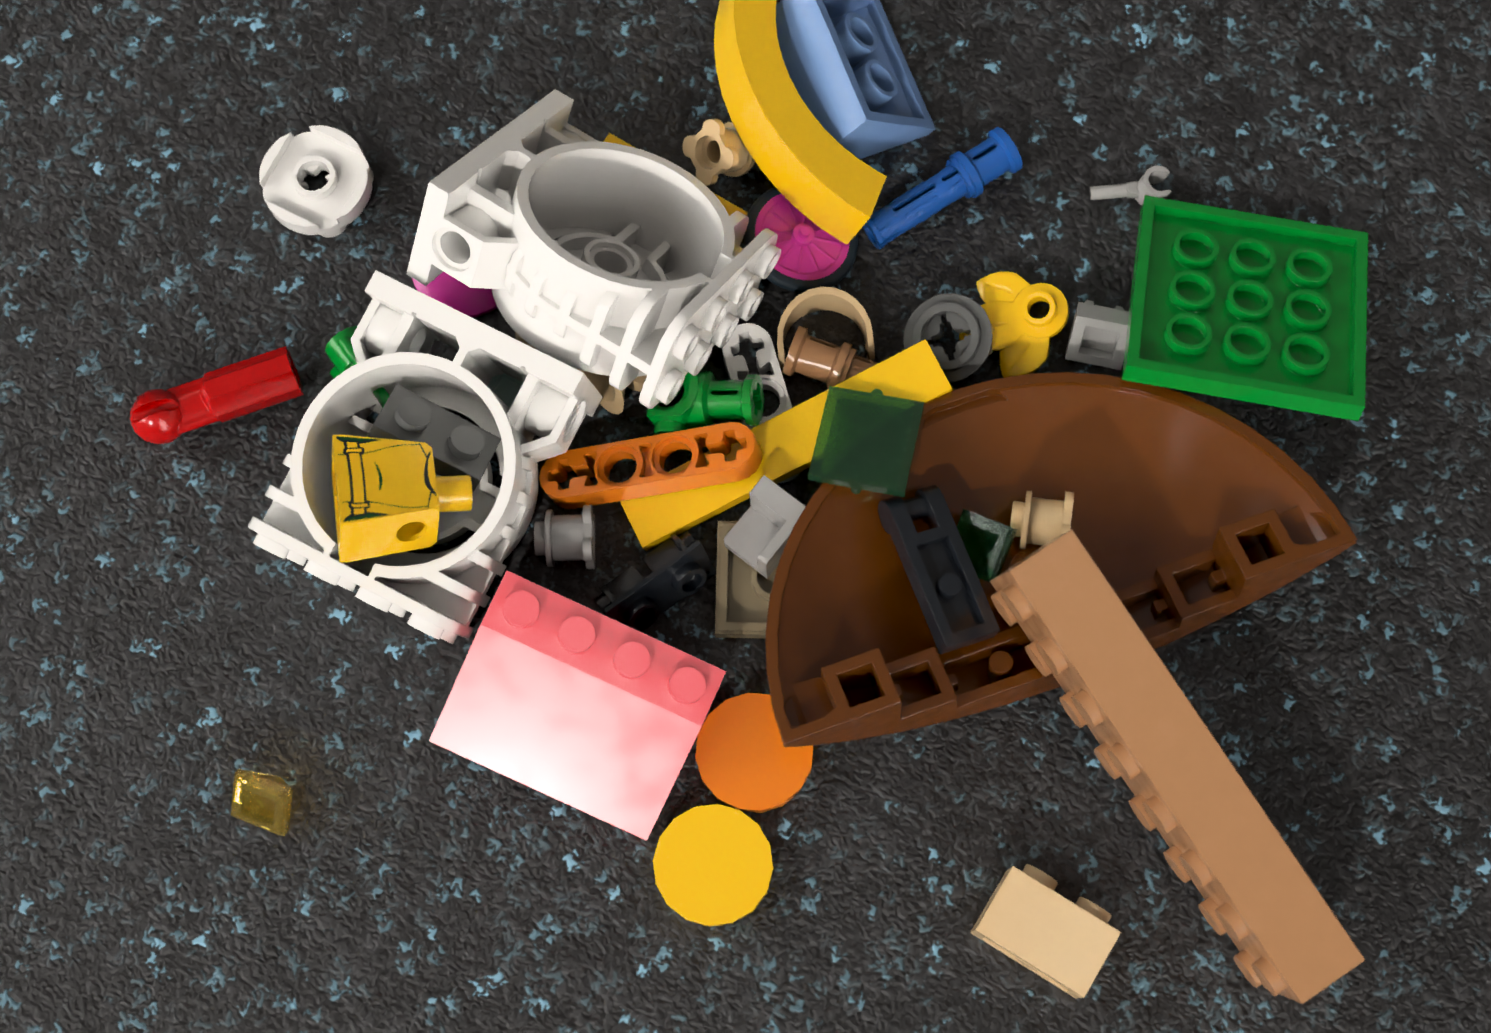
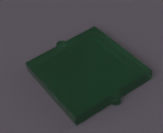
M829 386L808 473V480L850 487L851 492L854 494L867 490L905 497L924 411V402L885 396L879 389H874L871 393Z

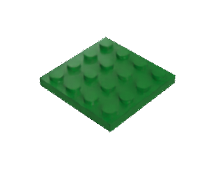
M1145 195L1139 216L1122 380L1359 421L1365 408L1368 232Z

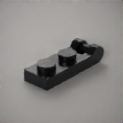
M932 485L918 489L915 497L905 500L895 496L879 501L878 514L884 530L892 537L939 654L993 638L1000 631V628L946 500L938 486ZM922 519L928 524L929 530L917 533L913 521Z

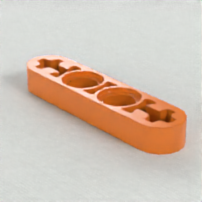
M726 422L567 450L566 453L545 461L540 471L539 480L542 489L557 506L564 509L582 508L583 505L594 506L741 481L749 478L757 471L761 464L763 453L755 435L746 425L739 422ZM740 443L743 449L737 451L735 460L728 461L725 455L730 453L731 444ZM703 447H707L711 453L706 455L709 462L708 466H706V458L702 451ZM688 450L692 453L691 462L683 471L668 473L664 470L665 460L672 452ZM623 459L636 461V470L628 480L621 483L610 481V470L618 461ZM574 471L578 477L570 479L569 488L562 489L558 483L565 482L568 472ZM596 477L597 485H594L590 478Z

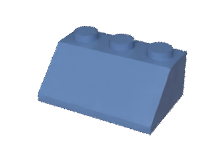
M781 0L776 5L777 37L789 76L811 113L825 130L858 159H862L928 136L936 130L880 0Z

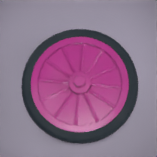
M776 187L761 195L751 206L747 214L749 222L744 234L745 247L765 228L778 234L775 246L780 248L782 252L777 264L766 279L781 288L803 293L812 288L832 287L848 274L855 262L858 250L857 234L847 245L798 211Z

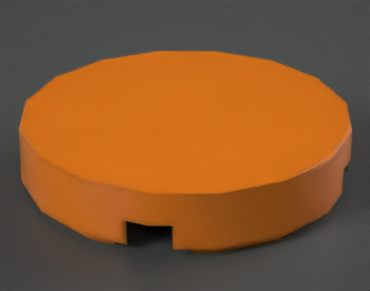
M745 693L726 699L708 714L697 735L695 759L703 783L718 800L741 811L763 813L784 806L802 789L812 770L813 745L784 747L773 713L770 694Z

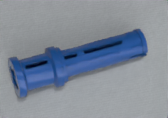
M993 128L988 132V139L964 154L960 151L953 153L949 156V160L946 161L944 169L908 190L881 209L873 212L870 219L863 226L867 237L880 250L901 234L927 220L961 197H978L983 194V186L1007 171L1014 174L1022 169L1023 163L1017 147L1002 128Z

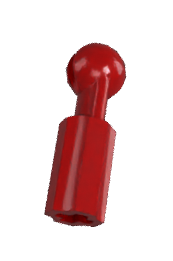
M284 346L207 372L201 378L166 390H148L138 396L131 407L130 422L135 433L144 441L154 444H167L179 438L185 432L218 421L226 422L304 395L303 385L291 353Z

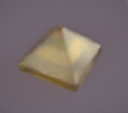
M238 769L234 774L231 816L284 837L289 831L293 790L281 777Z

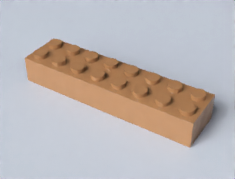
M1070 530L1047 542L990 580L997 591L991 595L996 609L1010 626L1018 622L1031 642L1025 646V650L1033 664L1045 677L1052 673L1065 692L1059 700L1068 716L1079 728L1087 725L1100 745L1094 749L1099 762L1113 779L1116 780L1121 776L1134 794V797L1128 801L1134 814L1147 830L1152 831L1157 828L1169 846V849L1163 852L1169 866L1184 883L1192 880L1204 898V901L1199 903L1198 906L1207 922L1220 936L1227 932L1239 950V953L1233 958L1245 978L1255 988L1262 985L1273 996L1280 994L1303 1004L1365 961L1074 531Z

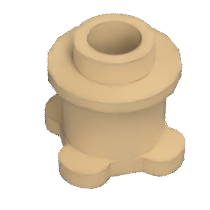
M708 119L703 123L701 131L696 135H688L683 140V153L691 159L696 169V178L706 186L715 184L718 180V175L721 173L729 177H740L748 173L755 162L744 146L732 122L723 124L719 119Z
M1026 491L1025 502L1013 501L1009 536L1021 537L1019 549H1025L1026 544L1044 545L1070 531L1074 492L1065 491V498L1062 501L1032 497V491Z

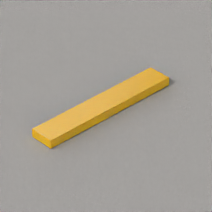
M925 339L750 429L759 442L763 454L759 468L749 478L737 482L620 501L641 547L648 551L668 540L674 533L679 535L749 499V492L764 475L778 484L823 461L827 457L829 458L832 454V449H828L832 445L833 452L835 449L841 452L849 447V442L846 441H850V438L851 442H858L857 437H850L851 433L852 436H856L855 426L856 430H859L857 435H861L858 436L859 441L868 438L878 428L876 425H879V421H867L870 424H866L867 427L862 428L863 425L859 423H866L864 415L868 418L867 420H873V418L869 417L877 416V414L883 415L879 416L880 420H893L919 405L953 391ZM842 401H844V409H852L850 412L861 413L858 415L857 413H851L854 415L852 419H855L856 415L862 417L858 419L859 423L856 422L855 425L853 423L852 427L851 425L849 426V423L851 424L853 421L848 422V420L852 419L846 415L845 419L848 420L844 422V419H842L840 428ZM862 404H863V406L866 407V408H868V409H865V408L862 407L863 410H860V408H857V407H860V406H862ZM880 421V425L883 426L885 421ZM836 438H837L836 443H838L839 440H840V442H841V443L838 444V446H837V444H834ZM740 443L731 444L730 453L725 455L728 461L735 460L737 451L743 449ZM710 451L704 453L707 462L706 466L709 465L706 455L711 454ZM691 460L670 470L668 473L683 471L688 467Z

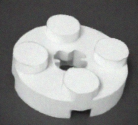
M318 125L310 126L311 132H303L296 136H293L290 132L280 137L269 148L262 160L259 180L263 188L264 200L274 217L288 229L306 235L320 234L327 238L336 237L342 234L346 226L352 223L365 209L372 192L373 172L357 142L339 129ZM321 170L330 173L325 176L328 182L321 189L310 191L308 190L309 186L307 183L303 182L308 174L317 176Z

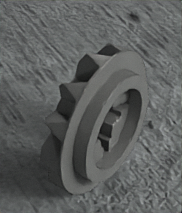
M954 293L940 294L924 301L911 314L904 331V350L925 339L928 344L936 343V340L943 338L944 328L946 327L945 318H947V322L951 324L955 332L968 335L964 336V340L956 342V352L953 353L954 360L942 346H929L949 383L959 384L961 380L970 375L980 373L982 364L993 353L992 334L994 328L985 310L973 299Z

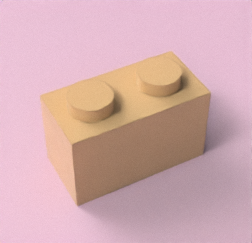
M1026 864L1023 871L1014 866L1006 870L970 933L1075 999L1085 998L1121 934L1120 931L1108 924L1112 915L1083 897H1079L1076 904L1061 896L1054 891L1058 882L1034 866Z

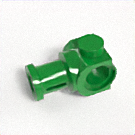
M700 371L696 376L687 373L680 390L676 394V396L684 394L678 403L667 407L664 403L659 402L653 409L647 408V417L654 424L653 435L715 425L716 420H745L748 426H758L764 412L763 383L758 374H748L744 380H716L714 374L710 371Z

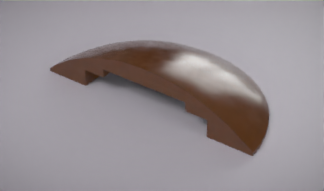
M1076 372L1030 373L992 379L956 389L893 419L900 423L911 420L910 422L878 435V432L881 433L889 429L886 427H893L899 424L890 421L885 425L886 427L880 428L878 432L868 438L869 442H867V439L861 442L859 445L862 446L843 459L813 494L792 529L779 560L770 593L765 632L767 678L772 709L784 747L811 746L908 731L1004 706L1061 687L1052 673L1045 677L1036 668L1025 650V646L1031 643L1018 622L1010 626L1003 619L991 599V595L997 591L990 580L1043 546L1026 544L1025 549H1019L1021 537L1009 536L1013 501L1025 502L1026 491H1032V497L1062 501L1065 498V491L1074 492L1070 530H1073L1153 649L1188 635L1272 593L1353 546L1358 539L1338 508L1314 479L1283 450L1250 426L1222 410L1183 393L1164 387L1122 380V377ZM932 485L938 486L946 500L1000 628V631L993 638L943 654H939L892 537L884 530L878 514L879 501L895 496L901 497L902 500L915 497L918 489ZM922 519L913 521L917 533L929 530L928 524Z

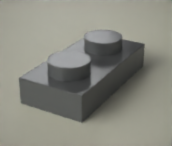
M396 384L368 434V437L427 443L432 447L435 473L440 476L470 475L472 492H474L501 441V438L399 384Z

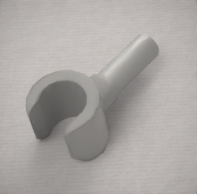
M1157 165L1147 169L1139 181L1126 182L1125 184L1090 186V200L1126 197L1127 199L1135 198L1142 205L1145 195L1166 199L1172 192L1171 190H1155L1150 184L1163 182L1170 174V171L1164 166Z

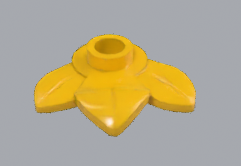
M999 271L979 279L976 282L977 291L984 302L980 306L985 310L994 328L992 351H999L1000 369L1003 378L1033 373L1048 358L1050 338L1057 335L1067 323L1069 305L1066 297L1061 290L1051 284L1035 283L1030 285L1025 279L1013 272ZM1039 301L1047 302L1050 305V310L1045 317L1035 319L1030 316V309L1033 304ZM960 333L959 340H964V336L968 335L965 333Z

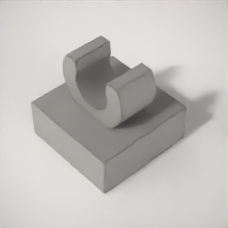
M1086 300L1084 303L1078 302L1067 342L1065 359L1121 370L1125 355L1129 311H1125L1121 306H1116L1114 309L1094 305V301Z

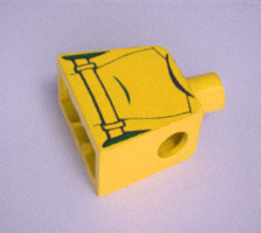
M332 435L331 476L339 562H352L431 547L437 543L440 512L472 510L473 495L470 475L436 476L432 447L427 443L352 435Z

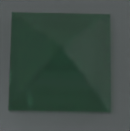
M963 509L957 529L978 578L991 583L990 580L1001 574L1017 529Z

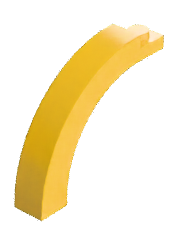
M720 0L715 20L714 54L722 97L733 125L760 170L776 189L813 223L847 245L870 219L887 176L864 163L844 148L825 130L800 97L789 76L778 42L776 28L777 0Z

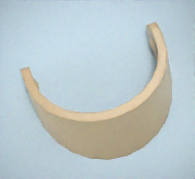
M834 287L808 289L797 295L787 305L781 316L777 329V355L780 368L784 367L786 358L784 340L787 332L801 317L816 311H833L850 318L864 335L867 358L869 360L875 359L871 321L864 307L846 291Z

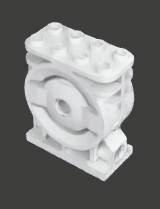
M555 89L429 181L406 274L426 286L441 273L446 272L470 288L492 289L493 298L503 318L521 338L537 350L571 367L610 376L609 384L618 390L625 389L636 377L647 375L640 393L639 403L649 409H653L659 402L668 405L680 390L685 375L690 373L696 376L707 362L713 346L716 345L723 348L733 335L739 319L748 321L756 312L764 296V292L758 289L761 279H766L770 275L782 252L780 248L775 246L778 234L765 228L743 249L740 247V244L747 229L748 216L739 211H735L729 216L723 204L705 184L669 160L631 146L597 141L567 122L574 100Z
M375 270L365 289V292L372 297V300L350 339L357 364L335 377L312 401L298 427L292 454H287L282 463L290 468L280 489L272 485L269 486L265 496L271 498L273 502L264 519L261 520L253 516L248 528L258 533L253 544L302 566L309 559L304 570L310 574L352 592L356 585H359L360 588L355 597L388 613L389 611L402 618L406 611H409L412 614L407 624L436 639L441 638L454 644L457 636L470 638L474 630L470 623L479 606L486 607L491 598L486 595V592L495 575H503L507 566L502 564V562L519 544L531 522L536 507L539 487L537 462L566 453L586 414L593 417L603 397L583 372ZM435 339L441 340L444 344L458 350L453 361L428 354ZM506 374L523 383L510 408L488 387L492 377ZM396 384H399L446 410L469 418L480 428L501 438L495 451L499 462L500 475L502 476L501 487L498 488L492 485V467L489 462L474 492H472V510L440 512L437 543L434 545L454 540L468 530L475 532L466 542L438 553L417 554L401 552L352 562H339L331 476L332 435L368 437L373 424L364 419L372 412L379 414L382 410V406L373 395V391L384 387L390 395ZM535 435L541 437L540 439L532 441Z

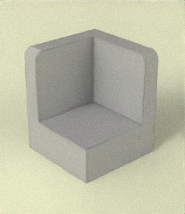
M764 475L749 492L750 507L724 537V545L767 579L778 566L792 529L806 506Z

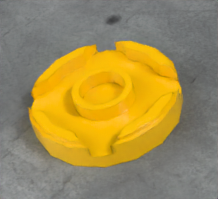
M720 804L696 806L674 818L659 837L653 858L655 883L666 904L685 920L708 927L731 924L752 913L767 894L773 874L771 847L759 824L741 810Z

